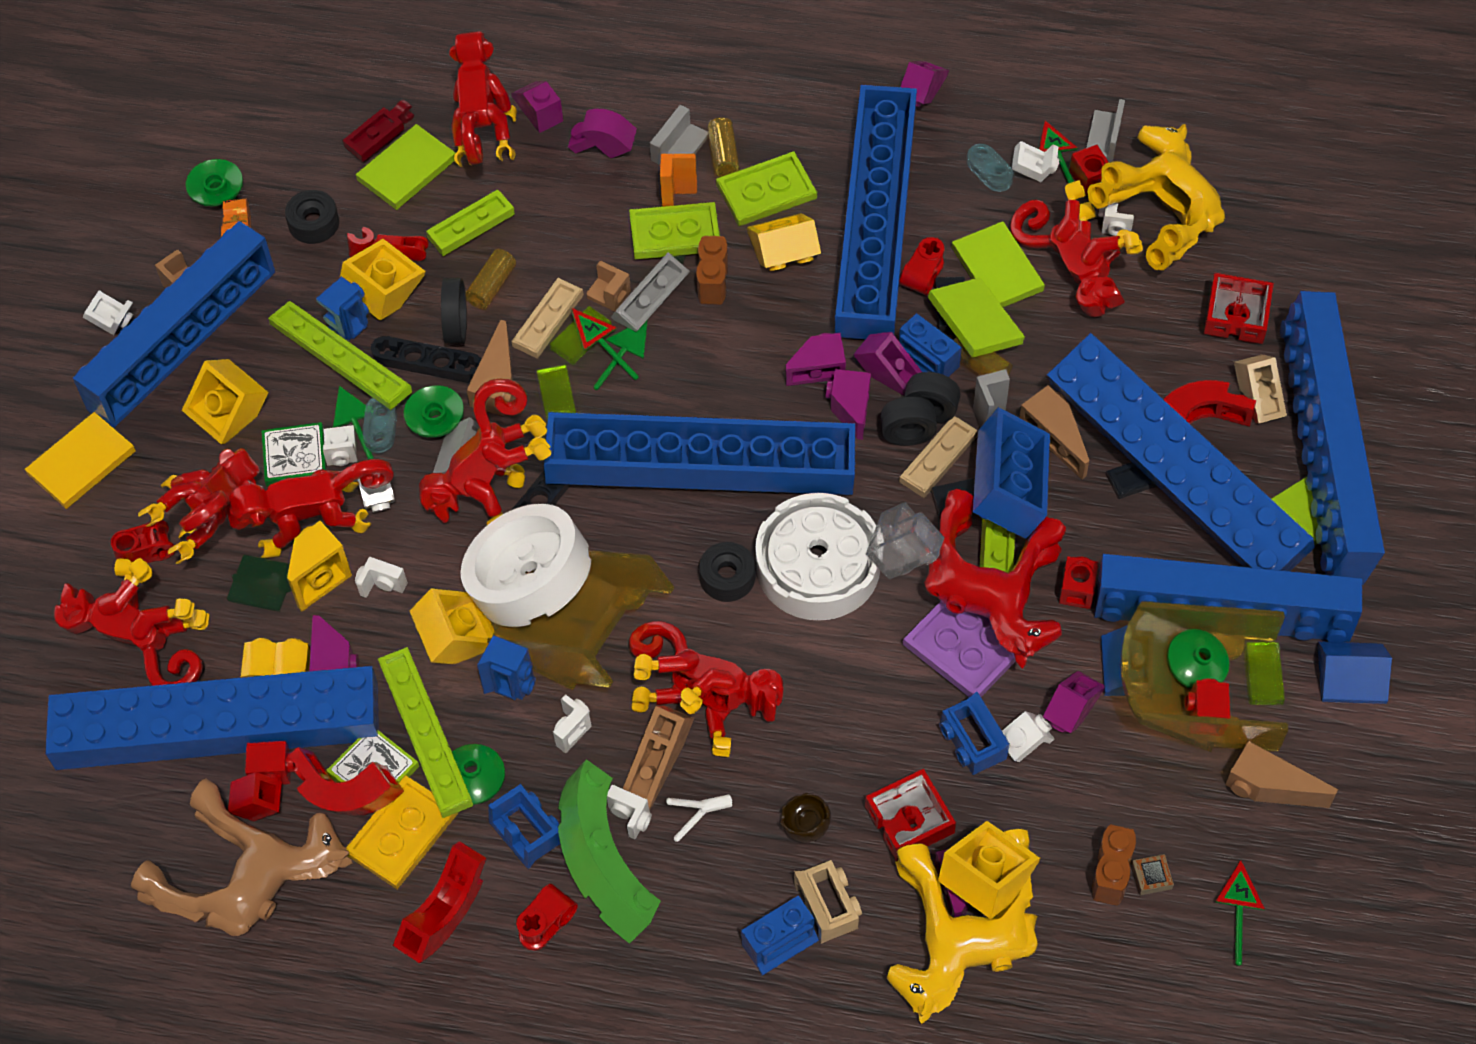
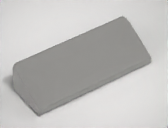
M668 252L617 308L611 318L637 332L690 271Z

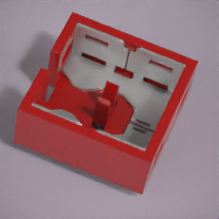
M1214 273L1204 334L1228 338L1229 334L1238 335V340L1263 344L1267 332L1274 283Z
M924 768L865 796V808L877 829L884 828L883 839L896 862L899 860L896 853L897 850L906 845L924 844L930 846L955 833L956 821ZM914 823L917 825V826L914 827V828H911V826H910L911 824H914Z

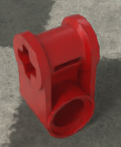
M927 237L919 243L912 258L907 262L902 271L900 285L926 296L929 295L930 290H932L935 284V278L938 277L944 266L942 256L945 248L940 239Z
M161 520L147 527L146 525L150 523L147 522L140 526L116 532L111 538V548L116 560L120 558L129 559L131 562H134L136 559L141 558L143 561L151 563L170 558L175 551L168 554L169 548L174 546L167 534L169 531L168 523Z
M552 883L546 885L517 918L516 925L522 946L533 951L542 949L573 918L578 909V904Z

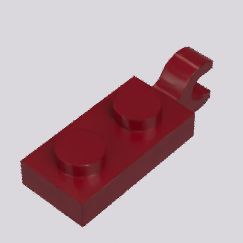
M403 99L390 111L383 107L342 140L344 147L364 162L404 130L403 123H408L414 117V114L409 111L412 105Z

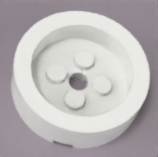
M828 493L799 495L775 507V511L766 521H763L759 528L755 546L758 581L768 599L784 612L807 620L835 619L847 615L863 605L876 588L881 566L882 546L880 534L869 514L865 510L861 511L850 504L848 499ZM821 545L827 551L821 557H818L810 549L813 546Z
M549 504L522 506L499 516L474 538L462 561L461 581L466 592L490 621L508 627L529 625L533 618L545 613L548 617L553 615L569 603L579 592L591 566L588 551L589 545L570 516L559 507ZM536 569L534 573H525L526 571L531 572L532 570Z

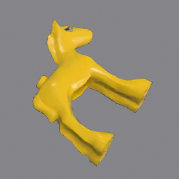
M1183 124L1179 129L1174 127L1142 126L1137 139L1158 156L1152 158L1150 162L1142 167H1133L1119 161L1108 162L1102 167L1101 182L1090 185L1087 191L1089 201L1097 209L1107 207L1113 203H1120L1136 194L1153 192L1164 206L1176 214L1182 224L1163 226L1157 240L1146 250V259L1154 270H1165L1173 261L1181 259L1185 252L1198 242L1199 233L1202 231L1213 232L1215 226L1223 223L1225 219L1220 196L1216 189L1190 163L1191 151L1188 143L1184 141L1187 135L1186 124Z
M1013 829L1004 831V833L1029 850L1028 830ZM913 844L906 845L897 850L896 853L899 860L895 863L900 878L917 889L922 898L926 915L925 941L929 951L930 964L926 971L900 964L891 966L887 974V980L912 1006L913 1011L918 1013L921 1024L926 1022L932 1013H939L947 1006H950L958 992V988H960L966 968L991 965L992 971H1005L1012 968V961L1022 957H1029L1036 951L1038 941L1035 934V924L1038 916L1025 913L1031 906L1030 900L1033 898L1031 875L1013 902L999 912L995 918L989 919L972 915L953 918L944 903L940 882H938V874L932 863L928 846Z

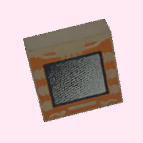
M1165 854L1132 860L1131 866L1140 895L1173 889L1174 883Z

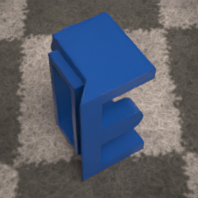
M341 276L318 296L316 301L328 310L323 316L325 322L329 324L328 328L349 342L350 339H354L367 327L366 315L369 313V309L362 302V298L365 296L363 289L357 283H350Z
M917 313L900 328L899 342L922 372H935L949 377L960 367L962 347Z
M493 635L477 664L483 692L486 694L495 691V693L516 700V698L523 700L525 694L529 695L532 692L536 677L533 675V663L530 660L529 650L526 647Z
M977 691L967 700L942 711L941 723H939L940 730L947 741L952 740L956 747L955 753L958 761L963 767L967 766L972 775L1007 759L1010 743ZM971 715L980 728L982 736L990 745L980 751H977L960 723V720Z
M520 784L488 805L489 823L525 867L529 869L537 859L560 844L558 826L560 824L554 816H547L541 809L542 805L538 797L533 792L528 793ZM518 810L521 811L541 835L540 838L531 844L521 834L517 825L508 818Z
M799 895L741 930L742 946L762 975L819 941L814 930V917Z

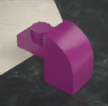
M590 109L586 111L584 122H579L572 128L568 148L576 154L596 146L611 159L631 151L637 128L616 112L607 109Z

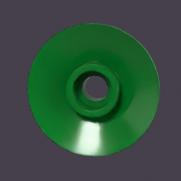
M211 159L198 164L190 171L186 178V190L189 197L194 202L204 206L223 205L225 200H233L243 186V176L240 169L234 163L223 159Z
M439 385L424 387L410 396L404 407V419L409 429L417 435L430 438L440 437L453 431L464 415L463 401L458 393L451 388Z
M1199 629L1185 630L1179 633L1168 647L1167 661L1173 676L1185 687L1192 689L1196 680L1211 678L1218 682H1223L1227 677L1229 657L1223 644L1214 635ZM1199 652L1205 656L1206 660L1200 658Z
M468 744L452 751L473 805L490 800L500 791L505 780V767L496 751L481 744ZM468 767H477L476 771L473 773L466 772V769Z

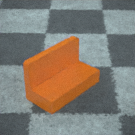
M661 154L660 183L662 207L674 206L675 194L697 193L695 154Z

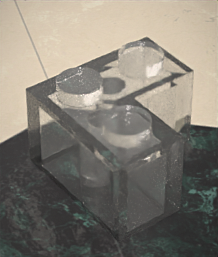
M904 502L881 513L865 554L888 579H891L901 574L906 575L914 568L923 564L929 565L933 563L940 555V549L945 537L922 512L915 514Z

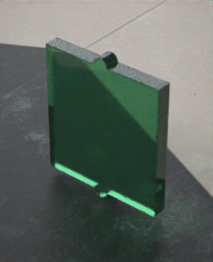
M243 555L237 573L232 575L233 583L227 600L233 603L280 612L286 594L291 591L287 579L290 564Z

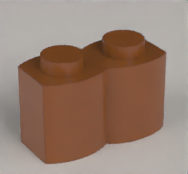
M703 236L698 246L699 264L696 271L698 299L701 304L722 305L726 298V276L728 273L727 241L724 236Z
M1111 824L1106 828L1101 841L1098 865L1092 884L1094 901L1115 906L1121 903L1130 878V863L1136 845V836L1133 829Z

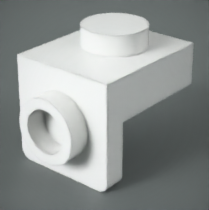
M1020 141L1014 148L1012 170L1042 182L1049 174H1053L1059 165V158H1057L1059 147L1053 144L1044 152Z
M1118 203L1100 208L1098 216L1104 217L1102 233L1117 236L1120 230L1132 231L1134 216L1117 213Z
M98 291L86 309L83 318L114 335L119 327L124 328L127 326L133 314L129 310L133 302L127 300L123 305L103 292Z
M358 478L365 509L371 508L373 513L390 509L389 503L395 502L391 482L379 488L368 489L361 485L360 478Z
M1025 711L1002 730L1010 743L1008 753L1014 761L1020 762L1043 742L1050 744L1055 740L1049 732L1052 729L1049 722L1041 714L1035 715Z

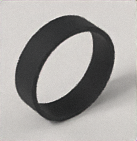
M443 278L441 321L445 343H464L466 339L467 305L463 278Z

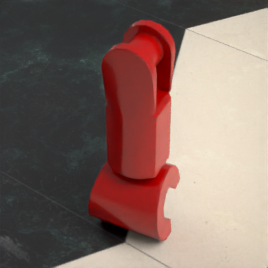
M366 227L362 228L363 239H358L354 234L347 233L350 258L384 239L409 259L422 261L426 258L427 253L425 250L429 245L428 240L423 236L403 237L378 234L377 239H374V233Z

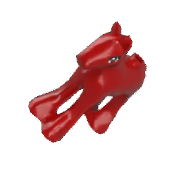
M960 489L949 491L945 500V508L941 513L940 530L936 541L937 549L934 559L928 561L929 574L925 580L926 590L931 595L938 597L942 603L946 604L947 609L953 613L960 614L965 611L989 618L999 644L1008 652L1014 653L1016 663L1023 669L1026 666L1028 656H1033L1062 635L1059 622L1054 620L1028 621L1023 618V610L1029 599L1030 582L1034 572L1038 568L1055 563L1062 549L1058 542L1063 539L1066 533V526L1058 519L1046 517L1026 541L1017 564L1010 572L996 568L978 567L965 562L955 545V538L967 532L972 525L971 515L974 497L969 492Z

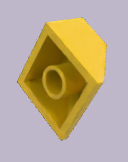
M802 213L747 227L748 235L759 264L765 268L769 267L770 271L785 268L787 262L795 260L797 263L810 262L814 260V255L821 254L814 219Z
M381 239L345 260L342 264L340 277L342 276L350 283H357L363 289L365 296L362 298V302L368 307L369 312L373 316L382 320L402 307L425 276L426 271L386 240Z
M206 360L201 367L182 411L220 444H226L258 416L269 392L231 360Z
M318 521L313 526L306 527L300 532L299 536L294 538L287 579L296 604L302 612L352 576L343 545L321 521Z
M431 588L410 610L415 627L432 663L457 664L484 653L492 636H497L491 621L481 612L467 592Z
M986 821L944 852L938 882L989 919H992L1013 902L1038 865L1040 857Z

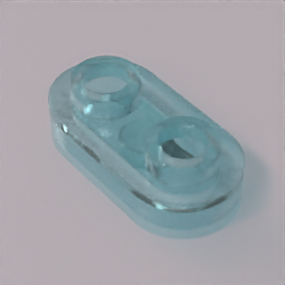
M976 144L968 150V167L989 189L1001 192L1011 187L1014 172L1010 165L991 146Z
M374 398L370 399L365 407L363 440L369 451L382 453L389 450L394 444L397 410L396 406L392 410L388 409ZM380 413H386L384 416H378Z

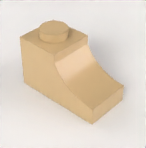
M1258 355L1235 361L1234 366L1239 390L1246 397L1257 400L1253 415L1254 422L1259 424L1287 416L1276 358Z

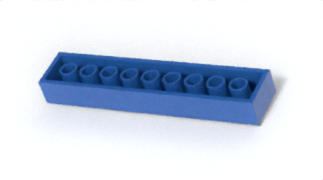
M860 85L835 315V333H841V337L866 339L870 334L892 332L895 335L917 89Z
M1300 291L1295 302L1291 303L1286 319L1281 322L1280 336L1285 341L1284 359L1286 363H1289L1290 373L1288 381L1290 388H1293L1294 392L1293 410L1294 413H1297L1299 420L1297 434L1303 443L1302 462L1307 466L1308 471L1306 485L1313 495L1311 514L1317 518L1316 541L1321 545L1322 551L1320 565L1326 575L1362 578V585H1364L1385 554L1336 294L1332 292Z
M1092 333L1047 374L1051 386L1057 392H1060L1082 416L1243 567L1291 571L1315 548L1314 538Z
M548 412L546 441L550 445L551 455L544 459L546 484L853 495L855 478V423Z
M373 666L49 695L46 755L55 770L246 753L247 743L286 741L289 749L354 743L358 738L378 736V682Z

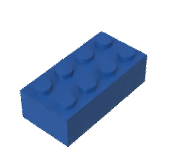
M999 407L978 430L973 513L1025 539L1047 517L1050 434Z

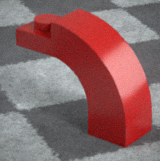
M1217 380L1196 381L1183 385L1163 399L1189 424L1201 418L1213 417L1249 427L1257 401L1244 395L1228 393L1230 383Z
M297 747L289 754V757L295 764L293 767L294 772L304 781L296 789L306 800L329 811L350 816L370 814L386 807L404 792L387 766L375 762L368 765L353 779L337 783L331 778L312 751Z
M461 841L452 845L437 885L417 910L402 919L393 946L418 963L423 962L435 953L450 937L474 902L483 883V880L479 877L487 858Z

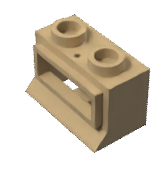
M832 860L805 871H794V886L797 891L801 890L805 897V905L813 915L819 928L818 938L821 944L858 929V916L862 915V911L856 897L852 896L849 898L844 888L848 886V881L841 867L835 868ZM828 878L845 911L844 914L834 918L831 917L816 883Z

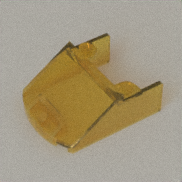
M588 550L591 559L588 576L579 592L569 603L549 617L545 613L531 619V624L525 626L508 627L492 622L491 625L495 629L493 635L528 648L530 660L533 663V671L572 690L577 683L610 687L613 680L595 658L596 654L626 610L637 609L642 606L650 592L671 594L675 589L650 555ZM536 569L532 570L531 572L526 571L525 573H534Z
M1142 601L1127 626L1120 660L1124 693L1138 722L1141 725L1209 752L1212 751L1213 747L1244 749L1248 741L1266 751H1279L1288 732V723L1240 720L1234 716H1230V719L1189 716V711H1185L1184 701L1186 692H1190L1191 689L1182 685L1173 676L1167 661V651L1171 641L1179 633L1185 630L1199 629L1214 635L1225 647L1229 660H1235L1243 653L1245 639L1275 641L1285 619L1284 612ZM1199 652L1200 658L1206 660L1205 656Z

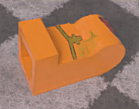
M247 198L223 201L224 217L223 226H221V237L226 230L232 228L238 221L251 228V214Z

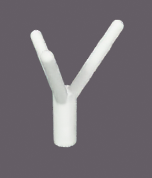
M727 794L701 801L667 798L666 803L668 805L699 809L674 836V841H680L706 813L732 807L731 796Z

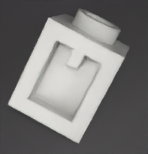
M354 425L323 429V453L327 466H344L348 463L358 462Z
M372 557L368 558L365 566H361L358 569L355 577L359 594L367 598L374 583L384 591L390 592L394 590L403 593L408 584L403 568Z
M564 695L561 698L563 712L567 716L562 717L557 722L553 735L556 746L564 753H567L592 726L589 708L581 700H572L567 695Z
M612 785L607 795L608 807L619 818H631L627 825L630 838L636 839L640 831L644 832L647 829L652 817L649 811L648 800Z

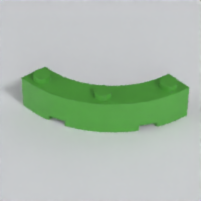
M586 759L569 777L562 790L558 808L561 810V823L558 826L560 844L568 869L584 898L586 899L589 896L601 911L599 917L616 934L630 944L651 923L661 900L650 893L638 881L620 856L609 829L606 809L608 790L613 778Z

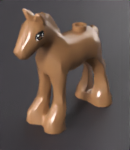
M205 778L199 782L191 795L190 806L196 810L195 818L206 824L216 834L244 851L236 862L228 886L202 894L183 892L169 885L161 869L150 860H147L135 872L131 888L138 891V901L149 906L153 905L161 912L177 914L194 922L207 918L205 927L222 929L231 936H241L247 933L250 927L259 921L260 918L265 921L270 918L276 907V903L272 899L285 881L326 878L328 875L336 872L338 868L347 867L353 863L347 857L350 853L341 844L326 814L316 813L310 818L305 845L302 847L292 846L273 833L255 828L231 815L226 810L218 787Z

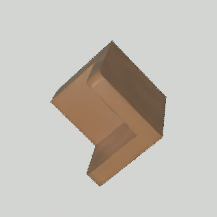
M179 250L174 251L155 264L164 288L171 286L182 275L183 271L188 268L183 254Z
M599 261L597 264L598 278L588 290L587 298L615 312L631 292L630 277L628 273L603 261Z

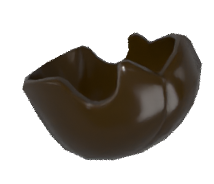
M809 793L797 795L786 805L782 806L780 824L793 840L802 843L814 842L824 836L829 828L831 819L830 808L817 795Z

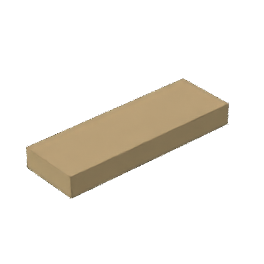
M557 278L513 338L512 347L538 359L572 312L571 308L574 309L583 297V289Z
M954 416L903 472L899 482L925 498L932 490V487L939 482L976 439L978 430Z

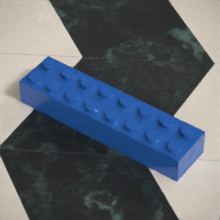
M238 221L232 228L226 230L212 247L206 249L203 255L191 267L186 268L171 286L166 287L151 305L146 306L133 322L125 326L115 339L104 346L97 356L86 366L81 367L73 377V380L87 411L91 414L95 412L111 427L115 428L275 273L265 237L241 221Z
M1103 554L1096 583L1094 617L1103 618L1110 622L1126 620L1138 621L1143 625L1151 623L1166 624L1172 628L1187 626L1197 627L1204 631L1218 629L1228 630L1235 634L1249 632L1263 634L1267 637L1290 636L1299 640L1321 639L1331 643L1350 642L1362 614V578Z

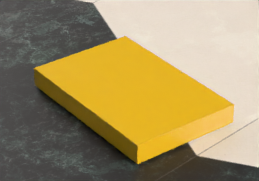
M93 412L26 467L25 471L29 477L67 509L136 450L127 439L98 414Z
M406 775L399 782L404 792L389 805L376 811L346 847V850L350 853L347 855L349 858L397 890L458 815L457 812L442 818L432 792Z

